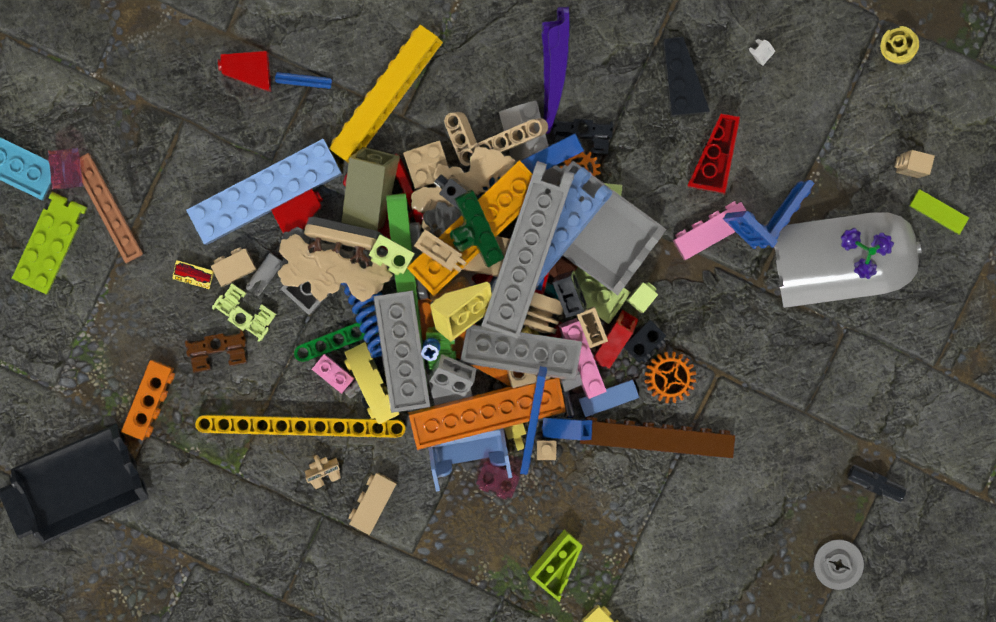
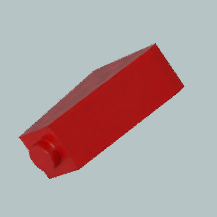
M267 51L220 54L221 59H218V70L222 71L224 76L271 92L269 53Z
M310 189L271 211L283 233L290 232L296 227L304 231L308 218L314 217L321 209L322 205L320 202L323 199L318 191L314 192L313 189Z
M621 310L606 335L608 342L602 343L595 353L594 360L602 367L610 369L633 334L638 322L636 317L624 310Z

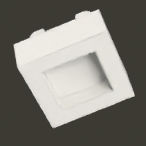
M757 39L756 43L759 46L756 50L750 47L749 51L756 61L763 66L774 54L775 50L767 40Z

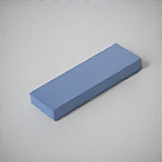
M632 379L607 388V392L588 399L586 396L580 398L579 402L585 417L637 399L639 395Z

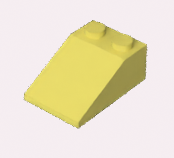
M485 282L445 293L430 305L435 329L451 342L483 318L492 296L490 283Z

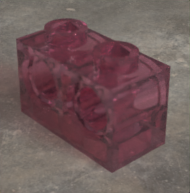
M484 461L476 484L479 485L478 489L488 493L489 490L497 492V497L506 500L507 497L512 498L520 476L512 473V478H508L507 470ZM491 473L494 476V480L491 483L484 482V474ZM502 481H510L512 484L511 488L503 490L500 486Z

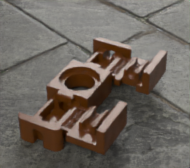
M240 330L239 334L225 336L222 333L204 337L205 340L191 343L188 340L185 341L186 353L191 358L193 373L212 370L210 364H207L206 358H209L208 355L220 352L227 351V354H230V360H228L230 367L247 364L244 352L247 344L245 333ZM213 339L221 341V346L218 349L211 348V341Z

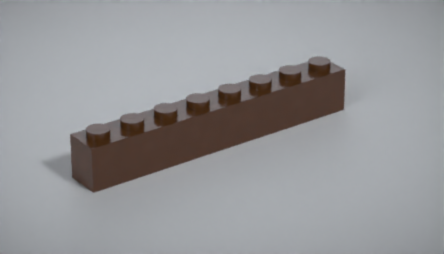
M586 417V420H592V440H579L580 444L733 458L735 435L731 434L730 430L719 429V433L711 432L712 429L700 428V431L692 430L693 427L681 426V429H673L674 425L662 424V427H654V423L643 422L642 426L635 425V421L624 420V424L616 423V419L605 418V422L597 421L596 417Z

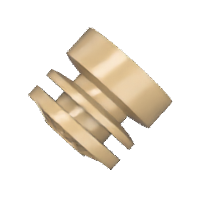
M534 292L530 304L531 308L528 310V317L525 319L524 326L542 333L555 334L557 329L548 326L550 322L559 324L557 320L551 317L552 314L562 315L563 308L559 300Z

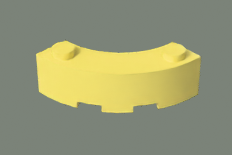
M364 342L346 351L347 359L344 362L348 370H352L370 407L367 411L371 419L375 418L378 424H381L399 415V412L391 413L387 386L383 382L374 358L370 356L366 343Z

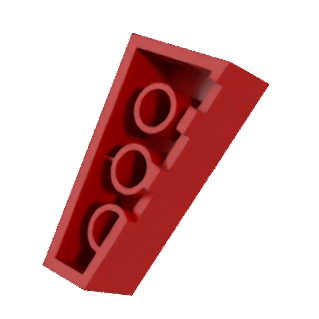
M720 114L687 185L688 188L726 195L740 117Z

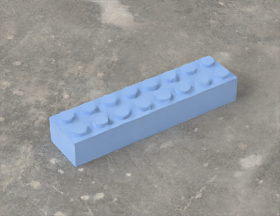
M322 139L186 211L203 243L208 245L266 215L272 209L310 189L314 190L342 175V172L326 141Z

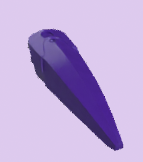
M569 7L557 8V21L542 22L541 36L544 58L543 119L548 123L546 134H550L558 112L566 79L570 39Z

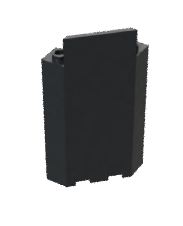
M117 424L11 469V484L0 488V498L18 539L33 534L35 538H39L41 543L44 544L149 499L143 478H140L133 454H130L126 445L127 440Z

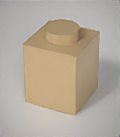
M537 439V460H556V439Z

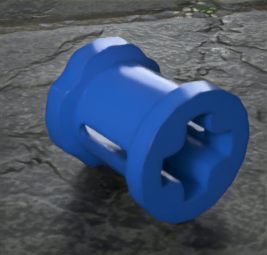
M435 338L426 339L421 351L422 357L428 361L435 360L440 351V342Z

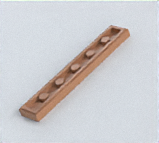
M90 153L72 161L125 263H129L144 255Z

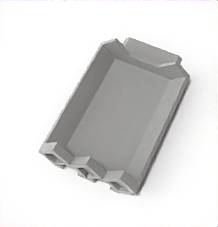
M574 161L568 167L564 165L562 169L555 165L545 170L541 181L560 187L565 170L576 174L582 167ZM591 174L590 179L584 184L582 189L594 198L598 189L605 184ZM609 188L613 192L609 200L600 208L563 256L616 295H619L666 229ZM546 189L545 193L550 194L551 190ZM583 196L580 197V201L582 202L584 200Z

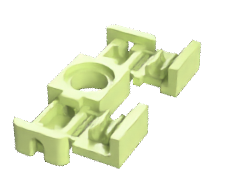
M231 283L230 288L225 293L226 297L223 299L224 295L219 296L212 309L215 310L217 308L229 317L228 321L242 331L248 330L259 338L258 341H262L269 331V327L265 328V326H269L276 313L263 304L259 308L261 310L259 314L254 316L241 307H236L237 304H240L238 302L240 298H244L247 293ZM238 313H243L246 316V321L243 324L236 322V315Z

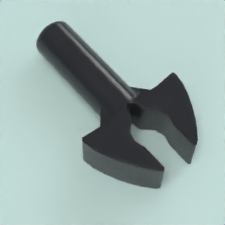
M561 385L567 417L573 418L575 414L569 390L565 392Z

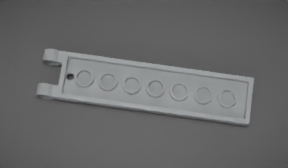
M539 161L536 163L481 325L518 339L575 173L565 170L560 187L543 182L541 180L547 164ZM550 189L551 193L546 194L545 190Z

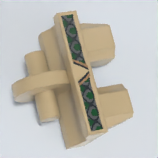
M315 455V462L309 464L310 469L305 471L307 482H311L315 489L324 485L322 477L326 475L329 476L331 481L341 478L337 458L328 461L327 457L320 459L318 455Z

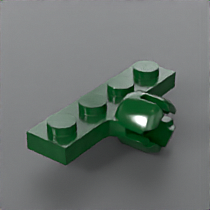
M469 190L454 198L464 219V223L450 232L451 240L454 239V246L462 252L472 246H476L485 266L488 268L503 260V253L474 191Z

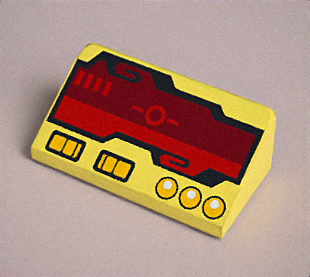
M176 260L172 279L210 289L214 272L210 269Z

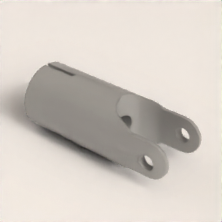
M269 253L247 283L246 289L250 290L256 282L261 280L260 285L255 291V295L259 296L279 270V264L282 260Z

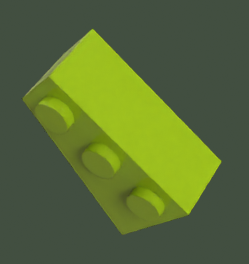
M564 529L527 572L533 581L559 602L564 587L569 580L571 570L574 568L582 549L581 543Z

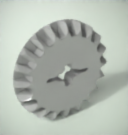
M831 540L819 548L813 563L814 571L820 582L836 590L847 589L853 586L860 579L864 569V561L859 549L852 543L844 540ZM841 559V563L848 567V569L839 567L837 570L836 566L829 561L838 562Z

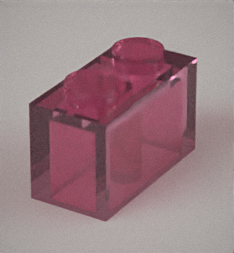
M79 148L48 151L52 189L82 187Z

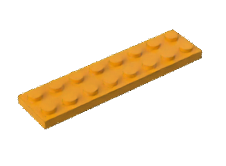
M520 160L478 199L495 237L519 215L533 175ZM461 215L438 238L461 253V259L467 262L466 266L479 251L476 246H472L463 252L454 246V239L451 240L450 232L464 223ZM425 253L420 254L407 267L433 296L459 273L454 268L452 271L448 270ZM457 262V264H456L457 266H459V267L462 268V269L465 267V266H463L462 264H460L459 262Z

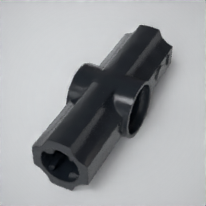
M853 464L848 473V480L866 487L865 489L875 494L883 495L899 503L905 497L907 488L888 480L889 478L876 472H870Z

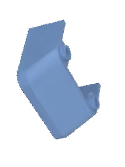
M503 428L428 447L436 491H440L438 477L449 475L452 472V464L489 458L490 463L494 466L506 465L508 478H512Z

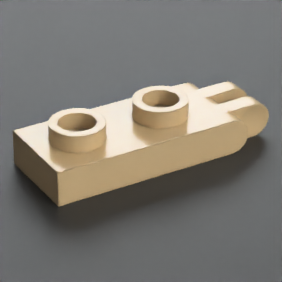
M427 230L423 231L414 247L450 271L454 268L461 272L462 268L456 265L457 262L463 266L467 263L461 259V253Z

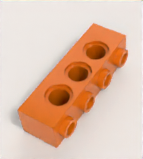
M155 360L149 361L121 432L140 440H145L146 437L150 438L154 428L151 426L154 419L157 420L161 411L159 405L161 401H165L168 391H166L168 383L171 384L174 379V368ZM155 377L161 380L159 388H155L152 384ZM148 395L154 398L152 406H148L145 403V398ZM140 413L145 414L147 417L145 424L138 421Z

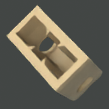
M595 307L577 314L590 348L608 342Z

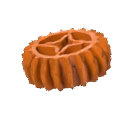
M664 352L665 358L662 359V356L658 354L657 358L659 361L651 359V362L655 365L653 367L650 365L646 366L648 369H651V373H644L645 376H650V379H646L644 382L651 383L647 390L654 389L655 391L651 395L654 397L659 394V401L662 400L663 396L665 397V403H669L670 397H672V402L676 403L677 396L682 401L684 398L681 394L684 393L686 396H689L690 394L686 389H694L689 384L690 382H696V379L690 378L691 375H696V372L689 371L694 366L693 364L686 365L689 362L688 358L681 361L683 354H679L675 358L676 352H672L671 357H669L668 352ZM674 361L673 366L668 371L658 368L665 362ZM679 365L685 371V381L677 376ZM670 372H673V377L679 380V382L671 381V383H668V378L662 375V373L670 374ZM655 373L663 378L661 390L655 383ZM672 384L682 386L677 392L666 393Z

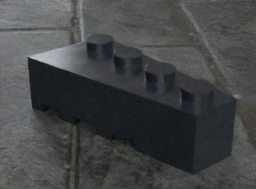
M684 38L663 39L662 47L670 118L708 114L710 109Z

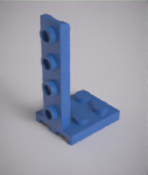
M811 180L797 182L766 226L760 224L749 211L726 213L723 220L753 249H756L757 246L766 248L767 245L773 248L778 242L777 239L780 236V231L790 222V217L800 208V203L810 194V189L815 183Z

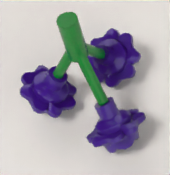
M856 228L845 230L841 236V247L847 251L856 249L857 246L866 250V260L861 258L859 262L854 263V272L860 278L870 279L873 275L877 274V265L872 263L870 260L871 256L876 253L882 256L890 254L894 246L891 236L885 235L883 232L879 233V235L876 234L871 243L872 247H867L860 243L861 232L857 231Z

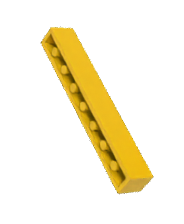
M422 25L413 30L410 39L406 44L402 45L399 54L389 63L388 69L377 79L376 85L366 94L363 103L355 109L352 118L344 124L341 133L332 140L329 148L332 152L349 163V157L362 148L367 147L443 43L438 36Z

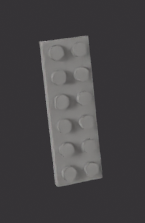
M413 291L373 296L391 413L430 407Z
M472 325L466 330L460 361L464 364L538 375L539 368L542 366L547 367L546 376L576 381L582 342L522 332L518 339L486 327Z

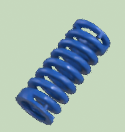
M341 283L342 286H346L344 293L349 296L348 303L354 305L352 313L357 315L356 322L361 324L360 332L365 333L363 339L369 343L367 349L370 352L371 358L382 356L381 345L376 346L380 343L379 335L373 336L379 332L378 325L369 327L377 321L376 315L365 317L375 311V305L361 308L365 304L374 301L373 296L383 295L382 292L373 294L371 298L361 302L351 294L347 283Z

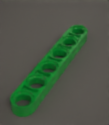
M355 323L297 346L294 356L298 361L305 362L362 340L365 333H362L359 338L353 337L351 335L352 328H360L361 324ZM336 334H341L344 337V342L341 345H337L333 341V337ZM318 341L326 343V349L323 352H319L315 347ZM300 348L308 350L307 358L302 359L298 356Z

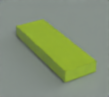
M918 189L909 207L958 235L969 217Z

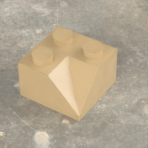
M440 140L403 153L416 190L434 185L435 178L433 176L438 164L448 167Z

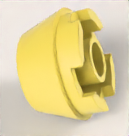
M899 26L900 28L888 30L883 35L880 48L882 55L887 60L896 64H906L916 55L919 48V39L911 29Z

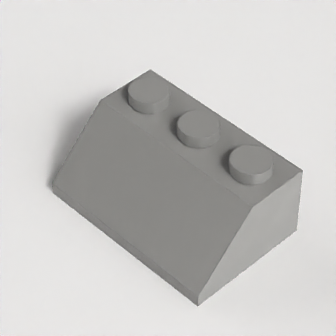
M537 101L517 105L499 112L504 131L529 120L541 118ZM535 123L534 129L536 132H539L540 126L538 123ZM519 130L517 136L520 140L523 138V133ZM544 134L510 149L511 158L515 159L516 163L548 147L546 135Z

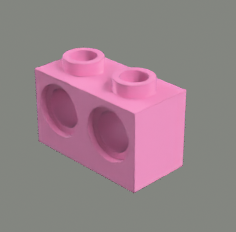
M326 354L312 368L315 373L341 394L355 379V377Z

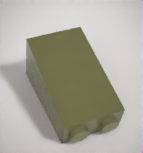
M364 147L349 157L342 223L379 231L384 227L388 212L386 195L392 194L400 156Z

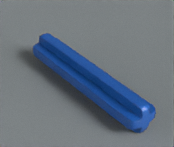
M277 72L275 75L276 83L330 89L332 86V79L326 77Z

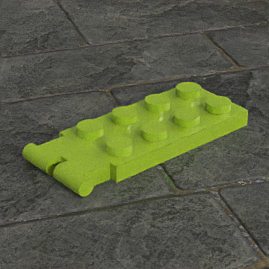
M51 192L49 196L51 203L47 210L43 209L11 278L48 295L80 226L76 224L80 214H85L87 207L71 201L68 207L65 206L68 199L54 192Z

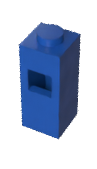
M543 418V437L592 440V420Z

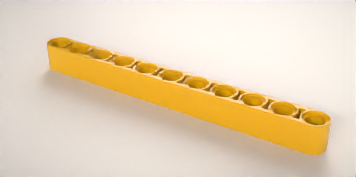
M203 415L195 423L197 430L202 433L397 438L401 437L406 431L405 423L399 419H389L381 423L383 425L381 433H376L373 430V425L378 423L376 419ZM203 418L208 419L210 422L208 429H204L201 426ZM222 419L228 420V429L221 428L220 421ZM242 419L248 422L249 426L246 430H242L239 427V422ZM260 420L267 422L268 427L266 430L259 429L258 422ZM280 420L285 421L287 424L285 431H281L277 427V423ZM298 421L305 422V431L297 429L296 424ZM318 421L323 422L326 426L323 432H319L315 427ZM336 422H342L345 425L343 432L335 430ZM356 422L364 425L363 432L358 433L354 430ZM395 423L401 424L403 428L399 434L392 431V425Z

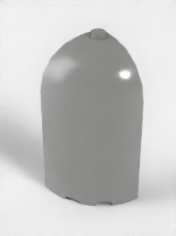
M886 212L866 213L786 225L780 231V236L777 239L778 242L774 246L783 307L880 295L901 289L910 283L917 274L919 265L918 253H922L921 244L916 242L911 224L901 216ZM856 228L857 231L861 232L860 243L867 247H872L871 243L876 234L879 235V233L883 232L885 235L891 236V241L894 242L892 252L885 256L879 253L871 256L870 260L873 264L877 265V274L873 275L870 279L860 278L854 272V263L859 262L861 258L866 260V250L857 246L856 249L847 251L841 247V236L845 230Z

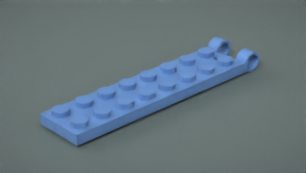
M584 167L580 168L574 175L537 286L613 193L608 187L603 185L598 189L593 198L582 189L591 177V173ZM583 196L584 200L581 202L580 197ZM497 276L490 282L492 293L498 278Z

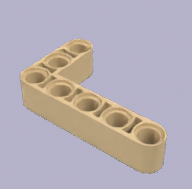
M449 113L444 120L459 161L465 166L470 165L468 153L473 154L476 147L484 148L487 145L489 150H500L503 153L538 138L548 131V123L544 119L538 118L529 120L477 143L464 113ZM455 116L458 118L457 126L453 122ZM535 123H538L540 126L539 132H536L534 129ZM519 130L523 133L521 140L517 136ZM462 134L465 136V143H462L460 139ZM502 137L506 140L505 147L501 145Z

